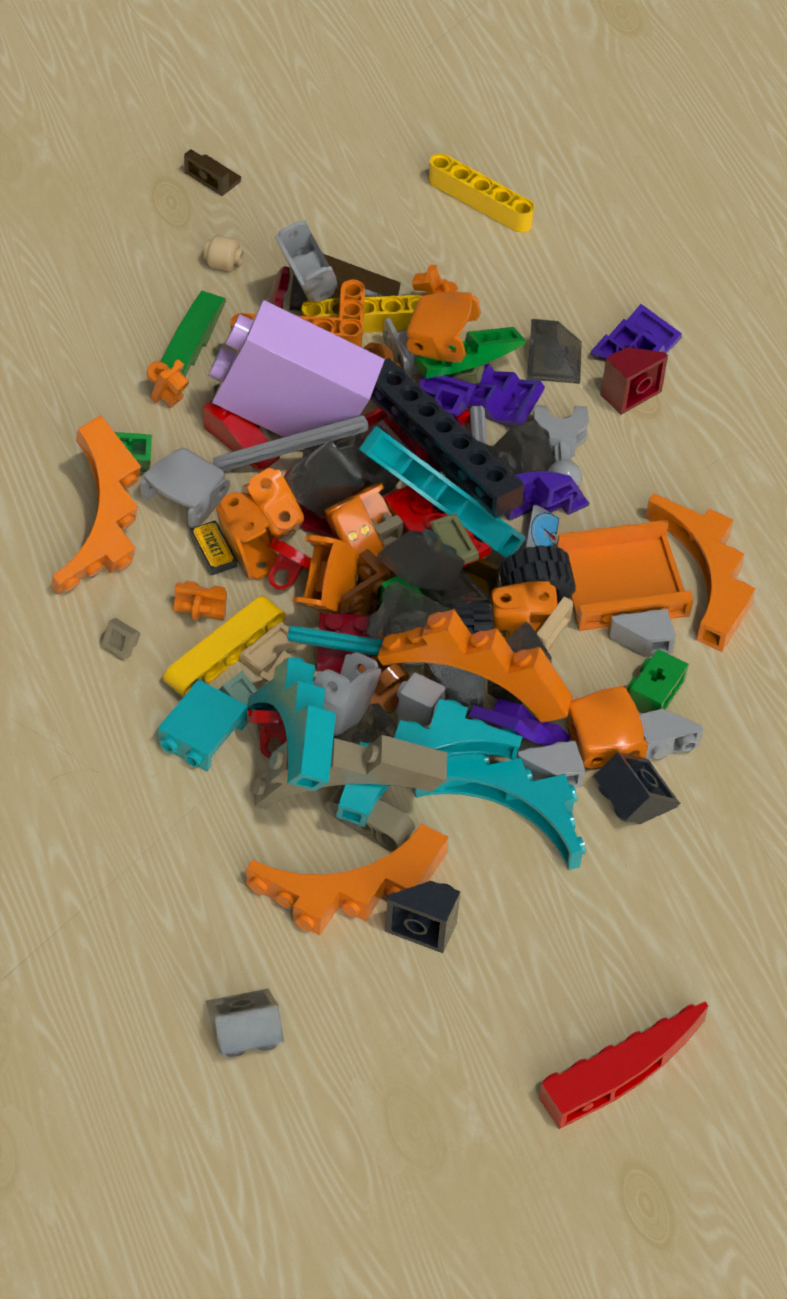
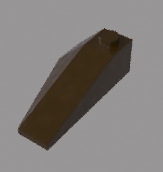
M323 254L329 266L332 267L337 280V288L328 299L340 298L342 284L347 280L353 279L364 284L365 297L399 296L401 282ZM293 274L290 310L302 311V305L308 299Z

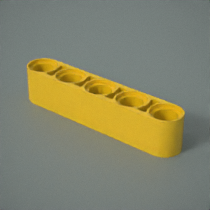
M438 153L431 156L428 181L432 186L516 232L524 233L531 230L534 216V203L531 200L449 155Z
M423 295L365 297L363 333L383 332V321L387 318L391 319L396 331L406 330L417 302ZM340 298L326 299L320 302L308 300L302 305V316L339 318Z
M259 596L169 666L163 676L164 682L182 697L187 694L198 679L210 684L239 661L240 653L278 623H284L286 613L265 596Z

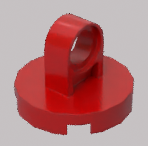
M272 537L268 547L278 552L279 555L270 569L268 579L274 588L285 591L295 584L304 567L310 570L312 558L276 537ZM282 569L287 570L290 575L288 583L285 585L276 584L274 579L276 572Z
M247 711L246 723L261 725L260 751L266 758H270L272 755L268 747L270 740L277 737L281 742V746L287 741L281 715L278 711Z

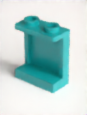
M198 679L158 727V743L166 752L180 756L193 767H199L208 771L211 768L212 756L234 729L237 728L242 731L248 724L246 723L248 706Z

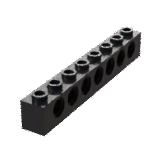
M390 358L385 359L370 399L495 519L521 506L524 492L522 480L512 474L502 461L495 458L484 444L478 442L467 428L462 427L451 413L445 411L434 397L428 395L417 381L411 379L401 366H398Z

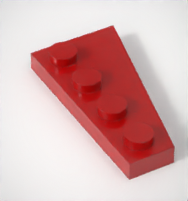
M408 485L384 496V501L392 515H398L403 521V529L441 578L473 563L470 562L452 569L431 532L429 522L448 516L445 512L443 514L434 509L433 503ZM465 528L479 553L478 560L490 555L491 547L484 541L482 543L473 538V533Z

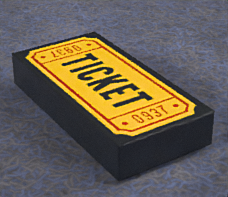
M216 520L189 529L190 536L211 575L237 567V559Z

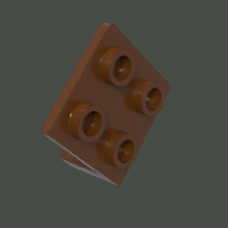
M369 549L359 554L357 585L341 596L340 614L371 615L379 613L381 583L389 580L390 570Z

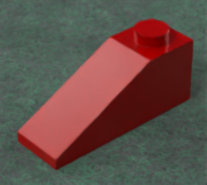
M213 400L203 406L204 429L230 450L237 451L269 442L255 423L212 403ZM280 456L249 465L260 473L278 461Z

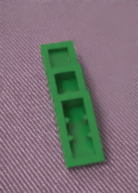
M201 290L178 326L161 362L168 365L171 370L175 361L179 359L184 364L181 373L186 377L190 366L195 365L202 347L207 346L225 305L226 298Z
M514 327L468 331L465 341H463L466 354L461 363L443 362L416 355L414 365L425 378L449 375L498 359L524 346L526 340ZM448 346L449 349L456 350L455 347Z

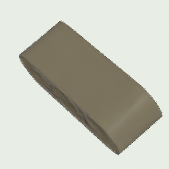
M341 785L325 804L328 813L336 820L389 851H395L415 829V824L408 815L381 799L378 800L370 813L365 827L336 818L345 785Z

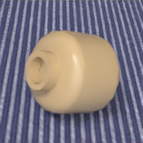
M216 235L212 240L206 242L204 260H207L210 268L231 272L236 265H241L244 251L240 250L239 242L234 238Z

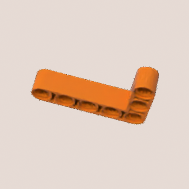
M354 279L347 280L342 284L339 318L298 317L362 348L364 284ZM238 313L234 315L230 321L231 329L239 314L252 320L256 314Z

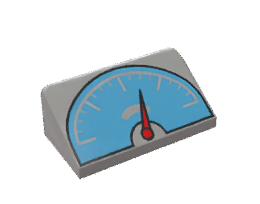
M533 505L526 548L540 545L555 546L560 518L540 506Z

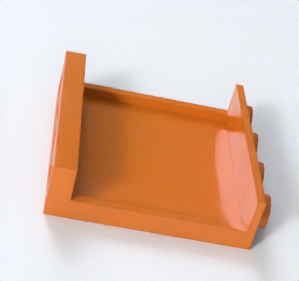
M668 520L558 534L556 548H562L564 552L568 553L575 580L576 590L570 600L573 601V612L579 631L610 627L611 616H618L623 613L633 614L648 610L668 609L670 619L690 617L693 596L691 590H684L666 535Z

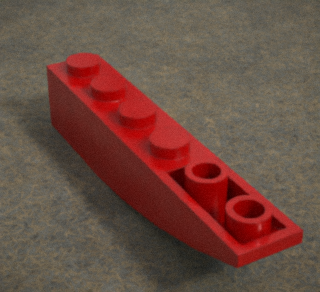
M704 1001L696 1006L690 1004L683 1008L678 1015L670 1019L662 1018L652 1028L642 1033L640 1031L634 1032L624 1042L616 1046L608 1045L604 1047L593 1058L589 1060L585 1058L580 1059L569 1070L561 1074L555 1072L547 1076L541 1083L539 1099L557 1127L561 1129L616 1101L657 1072L689 1041L704 1023L709 1007L707 1002Z

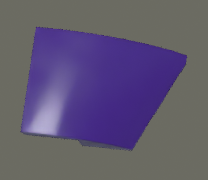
M640 304L627 320L623 319L610 335L605 334L591 350V355L608 358L612 353H617L626 347L667 353L682 338V333L647 307Z
M485 364L479 384H475L476 393L467 408L470 409L472 406L481 405L485 409V418L505 426L522 428L534 405L543 393L545 386L541 380L519 379L515 372L494 371L490 364Z
M444 375L431 378L422 376L419 382L421 388L428 395L434 397L437 403L445 411L451 413L453 417L460 416L466 410L476 393L475 384Z
M543 471L526 472L515 475L524 484L522 505L504 515L511 521L531 512L533 505L540 506L550 513L562 508L567 515H570L589 506L590 503L569 475Z
M501 698L498 699L493 711L474 705L469 714L471 718L481 720L487 725L498 729H509L524 739L542 745L569 742L571 738L559 725L551 722L541 723L523 705Z

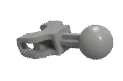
M534 405L532 419L533 439L547 450V456H555V462L549 467L547 472L569 475L579 487L582 481V473L578 465L571 461V456H575V449L581 446L587 438L586 428L589 423L587 406H574L572 416L560 419L550 415L546 405Z

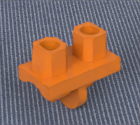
M429 265L426 273H415L412 281L414 291H426L420 293L423 296L458 292L456 283L447 281V279L441 280L437 265Z
M179 359L175 361L171 370L168 365L160 361L152 362L148 366L147 378L155 384L150 398L155 403L163 399L172 408L182 400L184 396L182 391L188 386L189 380L181 373L184 364Z
M186 580L184 584L177 582L175 585L173 611L192 614V620L199 621L200 616L224 620L228 591H225V587L216 585L211 588L200 587L194 581Z

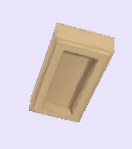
M563 597L556 610L552 612L536 633L534 648L540 647L544 654L548 651L571 620L572 600Z
M280 622L240 653L239 660L261 677L260 673L271 669L283 650L291 653L301 644L288 641L289 628Z

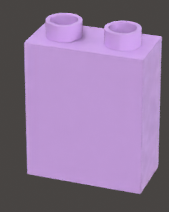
M263 300L253 320L241 314L238 315L225 342L226 345L236 349V351L234 352L222 346L213 362L208 376L221 383L212 403L282 437H287L359 416L371 397L385 359ZM345 438L307 449L331 460Z

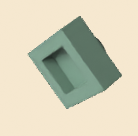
M243 671L218 689L247 705L248 697L257 691Z

